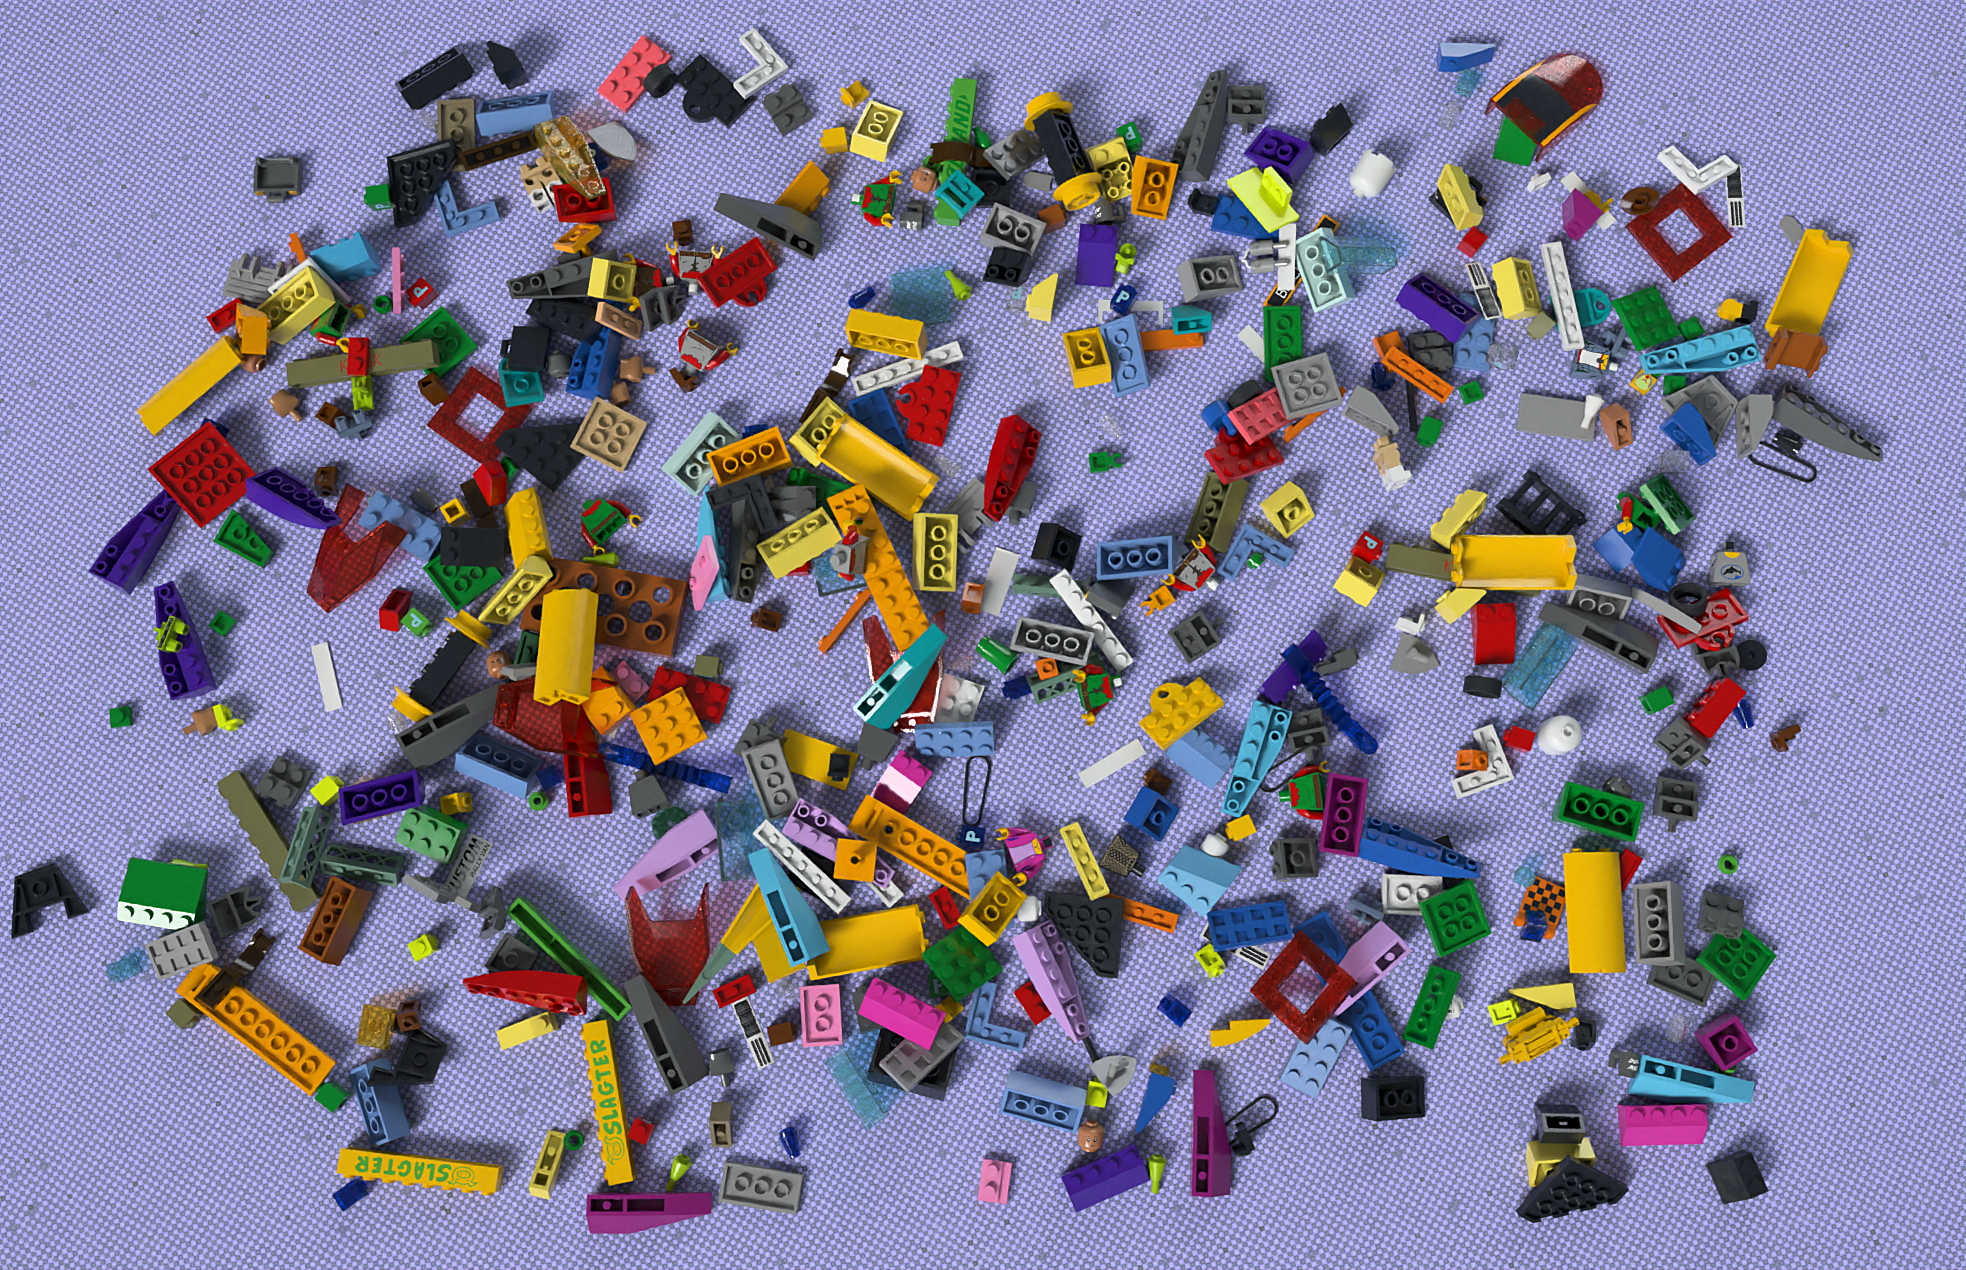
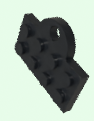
M701 54L677 76L676 83L686 91L682 102L683 109L687 117L694 122L706 123L716 118L729 129L754 104L753 100L749 97L744 99L735 89L733 83ZM693 107L700 108L697 114L690 113Z

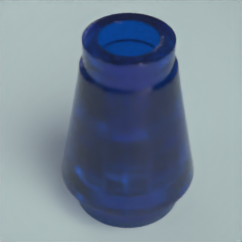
M869 286L851 295L850 299H848V304L853 309H864L873 297L876 296V293Z
M1741 699L1732 712L1743 729L1751 728L1754 726L1751 703H1748L1747 699Z
M793 1126L781 1130L778 1139L789 1155V1158L793 1159L800 1156L797 1130Z

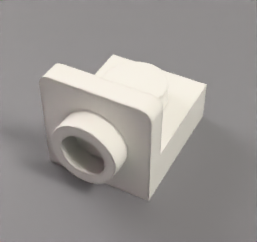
M1421 613L1417 617L1416 622H1413V619L1406 616L1399 617L1395 620L1393 628L1415 636L1419 631L1422 632L1425 627V615Z

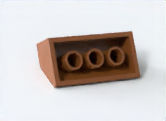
M332 875L298 949L323 963L340 966L373 892Z

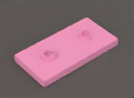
M704 535L687 577L695 611L702 610L720 568L711 535Z

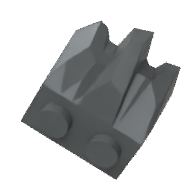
M680 285L654 288L639 297L644 325L647 331L652 332L662 324L671 325L681 317L684 310L679 305L685 301L686 294H677L680 290Z
M781 485L771 488V493L776 495V498L771 500L773 509H776L775 514L778 522L781 524H793L816 510V486Z
M1713 639L1720 644V651L1703 649L1695 642L1689 644L1693 658L1709 675H1712L1715 670L1717 676L1720 679L1728 677L1729 667L1733 670H1740L1739 654L1737 647L1733 646L1732 642L1726 648L1722 639Z
M493 884L489 894L485 893L477 915L484 919L479 938L486 940L502 931L506 925V908L503 902L502 889Z
M251 886L234 889L221 897L206 902L221 939L245 930L254 924L261 915L259 912L253 911V909L262 904V896L249 898Z

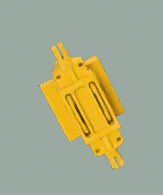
M1539 1006L1507 1023L1505 1026L1508 1035L1504 1037L1502 1043L1508 1053L1498 1057L1500 1064L1503 1066L1511 1060L1516 1064L1524 1060L1529 1062L1562 1044L1563 1039L1570 1036L1569 1030L1580 1024L1579 1020L1574 1017L1565 1022L1560 1017L1557 1018L1552 1014L1545 1015L1544 1010Z

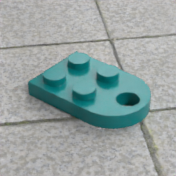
M1595 288L1572 291L1581 328L1597 326L1608 317L1611 304L1604 292ZM1550 295L1549 301L1553 318L1557 321L1552 296ZM1602 302L1604 310L1597 309L1595 303ZM1556 323V331L1559 332L1558 323Z
M503 358L500 361L498 372L506 407L545 401L538 372L509 371L507 368L508 359Z

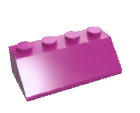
M878 977L873 978L858 1014L930 1050L947 1016V1013Z
M1657 1103L1617 1105L1620 1146L1703 1143L1708 1127L1706 1104Z

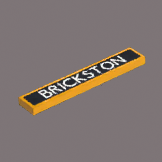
M1324 214L1313 231L1321 227L1331 228L1334 234L1339 223ZM1296 260L1294 290H1277V282L1264 301L1263 306L1286 305L1302 281Z

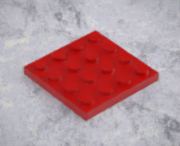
M210 421L147 469L200 528H203L245 495L246 479L257 475Z

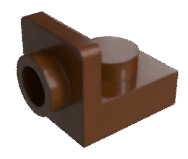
M690 219L672 222L674 242L677 241L681 247L694 243Z
M676 367L669 370L684 394L692 392L697 388L699 381L695 375L688 379L682 370L678 371Z
M326 401L315 416L333 429L336 427L335 418L345 416L347 422L350 420L348 415Z
M337 466L317 468L314 486L320 496L339 495L336 487L339 473Z
M757 608L750 617L751 627L778 633L782 614L764 608Z
M1790 725L1769 735L1771 745L1778 753L1789 750L1786 741L1796 738L1795 734L1801 732L1799 725Z
M1155 767L1151 771L1148 769L1142 777L1144 780L1143 786L1162 796L1173 782L1157 771Z
M420 999L400 1002L396 1014L400 1031H409L421 1027L419 1013L422 1005Z

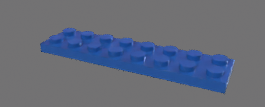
M1326 910L1291 928L1293 936L1323 988L1348 952ZM1370 989L1339 1014L1342 1023L1352 1027L1350 1037L1369 1071L1372 1072L1406 1052Z

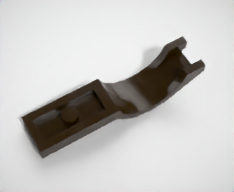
M952 141L930 144V149H933V156L929 157V163L939 164L944 161H960L971 165L973 169H996L983 156L984 149H977L967 143Z
M839 347L828 376L816 389L799 420L800 423L803 424L827 396L833 401L840 393L856 360L855 355L850 357L843 353L844 349Z
M475 478L460 484V488L475 517L477 527L500 529L494 516V510L492 506L489 507ZM505 538V552L508 551L509 554H512L511 546Z
M260 927L253 935L245 951L235 961L225 965L196 996L197 999L214 1010L243 978L258 967L276 942V938L272 937L269 939L263 935L264 929Z

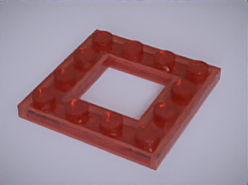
M1683 183L1662 197L1656 209L1650 213L1637 216L1625 226L1673 283L1733 238L1700 198ZM1680 208L1703 237L1680 255H1677L1655 230V227Z
M471 366L451 392L450 397L444 401L426 426L482 464L495 461L501 450L493 443L505 429L519 428L533 408L528 404L506 407L502 386ZM477 393L505 412L483 442L455 423Z
M1299 930L1250 989V992L1304 1044L1308 1045L1359 982L1304 932ZM1303 960L1329 983L1305 1014L1279 991Z

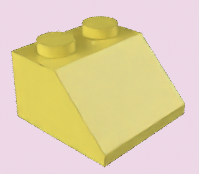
M593 257L588 296L627 303L629 298L632 297L637 266Z
M1054 273L1033 287L1032 293L1027 295L1026 311L1029 312V318L1051 322L1058 285V274Z
M1290 481L1260 503L1268 520L1285 539L1315 517L1303 490Z
M1353 554L1333 587L1341 594L1352 598L1357 604L1367 607L1377 593L1386 573L1371 563L1369 565Z
M1456 588L1452 592L1448 590L1436 600L1438 604L1434 609L1451 624L1459 619L1487 592L1481 589Z

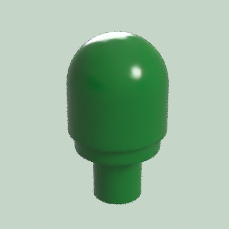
M979 126L972 129L976 135L974 139L979 149L986 150L992 146V141L985 131L982 132Z

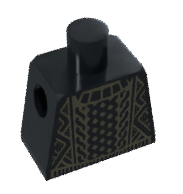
M1119 834L1114 836L1098 863L1099 868L1123 878H1127L1130 872L1141 878L1146 870L1145 866L1137 862L1141 854Z

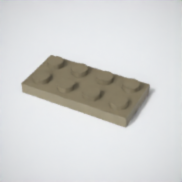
M474 98L437 101L438 142L450 138L456 141L457 155L458 153L477 148L476 101ZM459 156L449 173L464 172Z

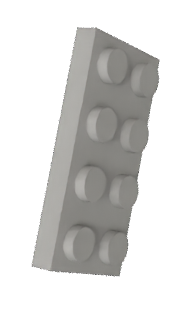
M204 921L145 944L159 981L219 958Z
M943 1022L930 1050L908 1039H904L880 1061L879 1066L908 1093L964 1041V1036L949 1022L947 1024Z

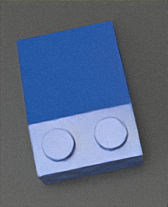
M1686 402L1659 426L1700 467L1717 456L1703 417L1693 404Z
M1647 527L1631 558V562L1648 586L1669 592L1672 586L1676 584L1677 576L1686 564V558L1675 545L1653 528Z

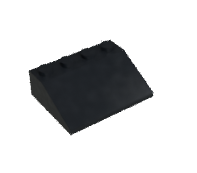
M887 1028L880 1029L868 1069L867 1081L905 1091L879 1064L906 1038ZM958 1046L909 1092L944 1102Z

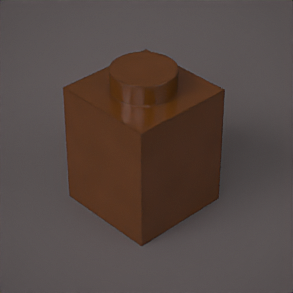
M433 372L417 382L420 393L434 407L450 397L446 385Z
M792 1021L767 1027L771 1047L796 1041V1036H798L797 1025L793 1024Z

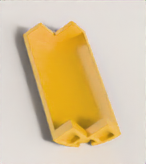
M1805 230L1764 326L1772 338L1778 327L1815 335L1820 334L1854 253L1849 241L1830 240L1825 230Z
M223 335L137 408V413L142 416L140 418L154 436H161L168 424L235 367L246 363L243 359L245 357L244 354L235 346L237 342L230 335Z
M844 413L841 419L837 417L831 426L834 429L827 440L822 439L816 449L819 452L815 458L855 485L862 482L868 494L911 522L914 514L919 511L923 502L935 487L939 477L846 413Z
M1456 535L1455 543L1451 544V554H1454V570L1451 572V580L1455 582L1456 588L1573 590L1577 578L1573 564L1577 546L1573 535Z
M582 588L580 590L554 589L552 592L544 595L533 700L551 706L561 699L579 705L590 698L599 594Z
M1601 848L1599 852H1583V849H1571V853H1563L1570 973H1626L1619 852H1611V848Z
M918 904L820 921L819 923L830 951L808 960L807 969L810 980L924 960L921 954L930 948L929 940L924 938L922 923H925L924 911L919 910Z

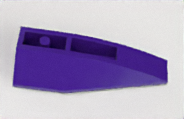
M163 489L109 540L88 572L111 587L131 595L164 543L181 506Z
M174 581L155 587L157 628L160 629L163 622L167 623L170 616L183 620V623L190 626L186 636L178 634L176 641L182 643L179 653H167L158 649L159 666L171 700L199 697L216 690L217 686L200 638Z

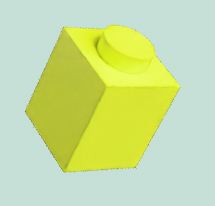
M327 775L310 792L321 805L330 806L339 798V788H343L344 782L338 776Z

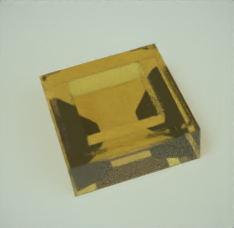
M1149 1062V1071L1165 1076L1169 1075L1170 1069L1168 1067Z

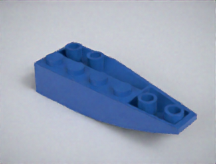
M602 298L599 301L622 311V302ZM604 325L593 346L580 342L572 360L565 392L593 401L596 396L603 400L610 399L618 363L621 333Z
M1367 817L1360 840L1359 858L1417 874L1454 878H1479L1482 863L1397 824H1390L1378 818Z

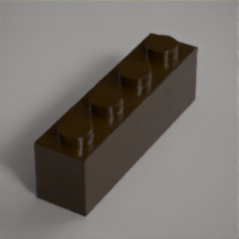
M528 131L458 153L464 172L537 150V146L532 132Z

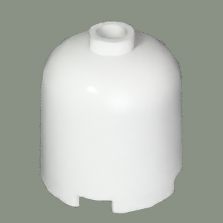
M1366 149L1349 177L1350 185L1354 189L1353 193L1360 198H1363V196L1376 197L1396 172L1397 168H1392L1394 163L1381 153L1376 156L1372 154L1371 149Z
M1565 715L1545 719L1537 728V743L1549 755L1566 754L1575 749L1581 742L1583 733L1581 725L1574 718Z

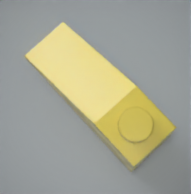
M1565 982L1508 989L1509 994L1551 1009H1558V1013L1570 1012V1008L1577 1007L1573 983Z
M548 1011L498 1030L496 1033L501 1049L505 1050L559 1030L554 1013Z
M548 1130L528 1186L531 1196L550 1200L565 1150L563 1142L565 1133Z

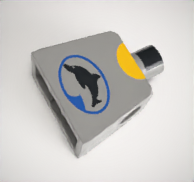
M1723 542L1722 552H1717L1711 556L1707 585L1744 587L1751 584L1746 554L1735 552V542Z

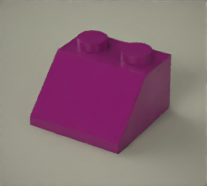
M1576 188L1562 204L1563 230L1569 238L1578 242L1592 228L1603 212Z
M1729 1012L1722 1014L1694 1032L1704 1051L1722 1071H1726L1758 1051L1737 1015Z

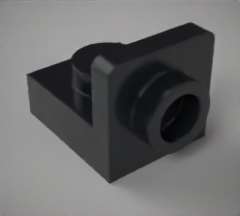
M1194 188L1187 204L1193 213L1213 217L1220 201L1218 197L1201 194L1199 189Z
M830 753L827 776L832 777L831 781L843 782V778L848 779L850 755Z
M1576 1017L1580 1024L1573 1029V1039L1570 1042V1046L1580 1051L1590 1050L1596 1043V1020Z
M1241 1121L1235 1124L1237 1129L1235 1136L1239 1144L1232 1147L1237 1157L1248 1156L1255 1150L1247 1128Z

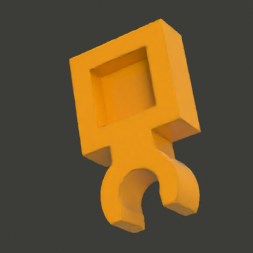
M1166 585L1149 595L1151 601H1144L1139 607L1148 606L1150 608V611L1145 613L1147 617L1153 613L1155 608L1160 612L1176 600Z

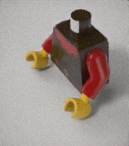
M630 253L622 256L629 260V262L623 261L622 263L637 266L633 287L634 297H630L627 303L634 304L629 307L630 311H635L637 307L641 309L639 297L651 289L676 285L674 276L664 277L661 268L657 265L634 258Z

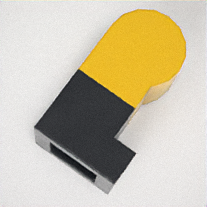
M1726 299L1717 307V315L1725 320L1749 325L1756 320L1759 302L1751 300L1747 304H1742L1734 299Z

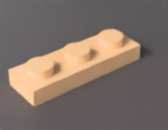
M598 302L595 321L633 340H639L642 321L605 302Z

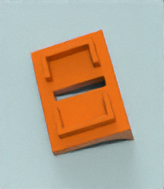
M1397 330L1381 337H1375L1372 340L1380 360L1390 346L1396 349L1399 348L1402 353L1408 356ZM1383 365L1387 375L1394 372Z

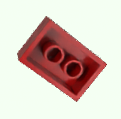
M1728 677L1710 682L1704 688V695L1698 697L1692 704L1694 708L1691 712H1686L1682 717L1683 720L1707 739L1713 737L1747 693Z

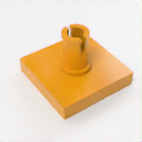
M578 223L552 244L556 250L570 253L579 251L582 258L590 257L594 253L587 243L599 235L602 230L599 225Z
M838 838L833 878L874 882L878 842Z

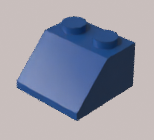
M1632 523L1633 529L1623 534V530L1618 531L1617 524H1615L1591 544L1616 573H1619L1632 563L1631 558L1643 537L1642 532L1634 523Z
M1142 786L1123 820L1154 840L1161 842L1180 809L1159 793Z

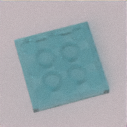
M943 266L888 274L894 316H900L908 320L917 319L924 322V326L951 322Z

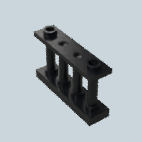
M1530 470L1523 474L1522 478L1526 481L1510 499L1504 497L1495 506L1498 511L1526 535H1547L1545 529L1561 511L1570 519L1556 535H1566L1575 524L1581 527L1588 521L1583 512L1574 509L1546 485L1536 472H1531ZM1533 486L1541 494L1525 512H1521L1516 508V503ZM1548 499L1555 507L1539 525L1535 524L1530 520V516Z

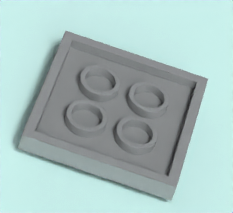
M1326 352L1271 368L1287 420L1343 405V400Z

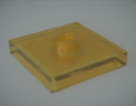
M363 1004L356 1044L389 1050L396 1009Z

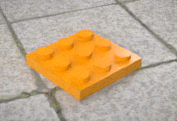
M679 687L629 713L656 766L708 739L683 687Z

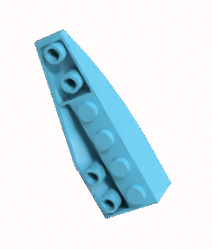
M1750 324L1639 356L1645 374L1726 371L1762 360Z
M705 485L700 507L697 552L704 535H711L720 568L705 601L706 603L729 599V593H732L730 582L726 578V575H729L728 566L723 560V557L726 556L725 548L720 543V538H723L722 529L717 524V520L720 519L719 510H711L705 494L706 491L712 490L710 485Z
M1257 700L1252 702L1220 812L1237 818L1241 816L1282 748L1292 711Z
M766 847L749 854L748 857L791 968L830 951L815 912Z
M1641 1055L1638 1073H1636L1635 1079L1630 1078L1628 1093L1666 1103H1752L1755 1083Z

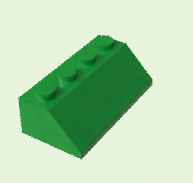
M1566 781L1556 800L1551 820L1627 843L1635 842L1645 803Z

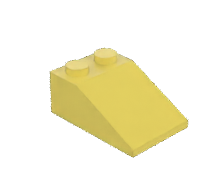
M869 100L852 134L850 151L885 163L904 112Z
M827 396L787 443L813 466L817 467L821 463L820 460L815 458L819 452L816 449L822 439L827 440L834 429L831 427L837 417L841 419L845 412Z

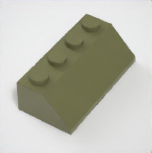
M1207 472L1184 543L1194 546L1191 541L1199 542L1200 537L1198 535L1200 534L1214 553L1226 554L1249 482L1242 478L1224 485L1216 472Z

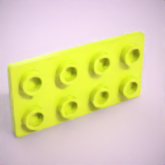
M1271 166L1265 168L1264 174L1257 167H1254L1227 180L1228 186L1269 233L1299 219V215L1289 205L1293 191Z

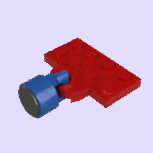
M1215 400L1203 409L1201 417L1209 429L1214 430L1217 434L1214 439L1216 447L1206 450L1204 456L1224 485L1282 465L1285 461L1269 436L1251 445L1248 444L1227 414L1232 410L1225 400Z

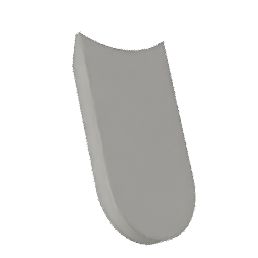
M1028 172L1025 174L1023 182L1028 188L1050 192V183L1054 176Z
M1785 216L1780 220V229L1794 246L1798 240L1802 239L1804 231L1791 216Z

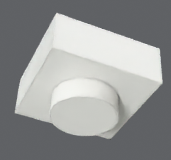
M1540 173L1533 176L1527 186L1529 193L1546 187L1552 179L1550 174L1541 175Z

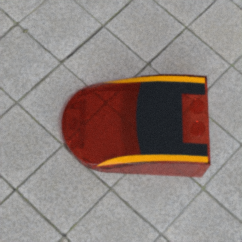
M1571 54L1553 55L1526 69L1490 98L1484 114L1487 116L1495 108L1501 111L1540 147L1535 161L1539 162L1596 110L1603 93L1602 79L1596 68L1579 56Z

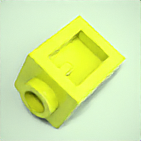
M222 704L212 706L220 729L231 732L239 729V726L244 724V721L238 718L231 720L233 715L229 707Z
M425 933L422 937L407 944L415 962L439 951L437 948L438 941L431 933Z
M1210 943L1194 954L1210 979L1220 976L1224 969H1226L1224 961L1217 952H1214Z
M1514 997L1487 1006L1494 1026L1519 1018L1522 1012L1519 1002L1515 1001Z
M1097 1077L1088 1082L1085 1104L1105 1108L1108 1090Z

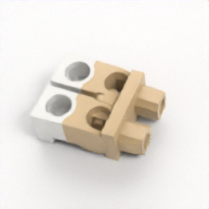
M544 156L535 160L538 165L536 168L531 169L529 164L520 166L521 175H519L538 214L554 208L545 189H547L555 204L552 186L562 184L551 162L547 161Z
M1388 435L1378 438L1376 440L1377 443L1373 445L1375 454L1372 459L1374 463L1377 462V468L1387 492L1404 487L1412 478L1410 470L1404 471L1399 460L1400 453L1397 450V442L1391 444Z

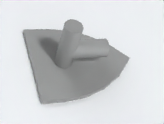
M1401 634L1390 669L1407 674H1420L1439 666L1434 653L1425 643L1411 635Z
M1113 1055L1099 1059L1088 1067L1114 1097L1122 1092L1133 1079L1136 1070V1058Z

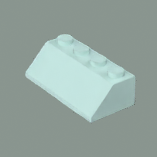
M1321 227L1297 239L1295 260L1314 313L1338 307L1356 299L1332 229Z
M709 411L661 469L696 497L714 475L706 454L743 440V438L721 417Z

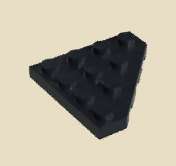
M450 138L386 157L395 227L403 228L414 225L458 159L456 141Z
M582 423L505 429L493 443L553 493L586 456L570 448Z
M1045 891V914L1052 919L1060 932L1072 943L1075 950L1087 961L1098 977L1118 979L1124 899L1102 896L1091 901L1089 895Z
M1567 1155L1517 1208L1516 1212L1519 1217L1532 1223L1541 1222V1218L1552 1216L1554 1219L1569 1215L1570 1211L1578 1209L1580 1212L1596 1209V1205L1603 1203L1608 1205L1616 1204L1629 1191V1188L1625 1183Z

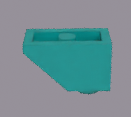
M1190 305L1170 307L1171 326L1174 335L1212 331L1211 312Z

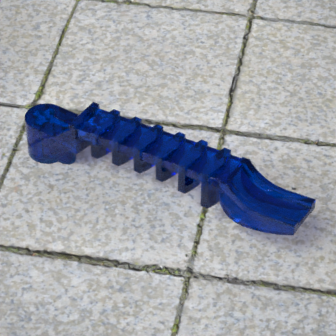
M1295 643L1290 644L1280 655L1290 666L1294 676L1300 680V684L1304 685L1306 691L1312 695L1313 700L1317 701L1319 707L1325 711L1326 716L1330 717L1331 722L1338 727V731L1357 750L1368 755L1374 754L1378 749L1377 740L1358 721L1350 717V712L1344 710L1345 706L1337 701V696L1331 694L1332 690L1325 686L1326 682L1319 679L1321 677L1320 673L1312 670L1314 668L1313 664Z

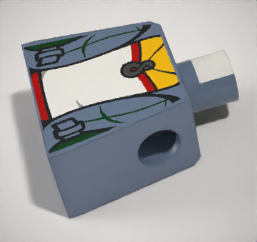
M1583 339L1585 346L1583 349L1575 350L1569 378L1598 381L1604 377L1605 372L1615 374L1618 363L1608 361L1610 350Z

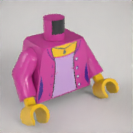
M1002 827L996 829L995 832L1000 831L1002 833V837L997 838V840L1004 839L1017 872L1012 879L1018 878L1020 884L1016 886L1020 887L1026 881L1035 877L1043 867V860L1045 859L1043 851L1053 847L1051 839L1048 836L1038 840L1036 833L1021 827Z

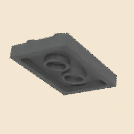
M1020 128L986 149L983 156L1009 181L1044 159L1046 154Z
M1685 956L1686 965H1652L1646 984L1705 1008L1716 977L1699 962Z

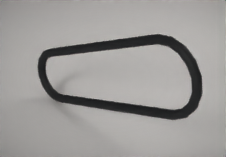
M1760 442L1759 444L1764 445L1812 469V479L1805 480L1797 476L1788 474L1786 472L1780 471L1778 469L1769 467L1767 465L1758 463L1755 460H1753L1751 454L1748 455L1750 461L1755 465L1764 467L1766 469L1772 470L1774 472L1783 474L1785 476L1794 478L1805 483L1814 481L1817 475L1816 470L1813 466L1791 455L1788 456L1785 452L1764 442Z
M1309 744L1300 749L1299 751L1295 752L1294 754L1290 755L1286 759L1282 760L1281 762L1277 763L1273 767L1269 768L1268 772L1277 768L1278 766L1290 760L1299 753L1303 752L1307 748L1315 746L1319 749V754L1303 767L1310 766L1313 762L1320 758L1322 754V749L1318 744ZM1293 775L1274 789H1264L1261 786V783L1259 785V788L1267 793L1274 792L1281 788L1283 785H1285L1288 781H1290L1293 778Z
M972 756L966 763L962 821L968 827L977 826L982 818L991 770L990 762L985 756ZM980 757L987 762L988 770L978 821L975 824H968L965 820L968 767L972 759Z
M1258 1097L1248 1106H1246L1244 1109L1238 1112L1235 1116L1229 1119L1225 1123V1126L1231 1123L1234 1119L1240 1116L1243 1112H1245L1259 1100H1270L1275 1107L1274 1114L1269 1119L1250 1129L1248 1131V1133L1250 1134L1251 1132L1255 1131L1256 1129L1260 1128L1261 1126L1265 1125L1266 1123L1270 1122L1275 1118L1278 1112L1277 1104L1271 1097ZM1237 1138L1229 1142V1145L1238 1141Z

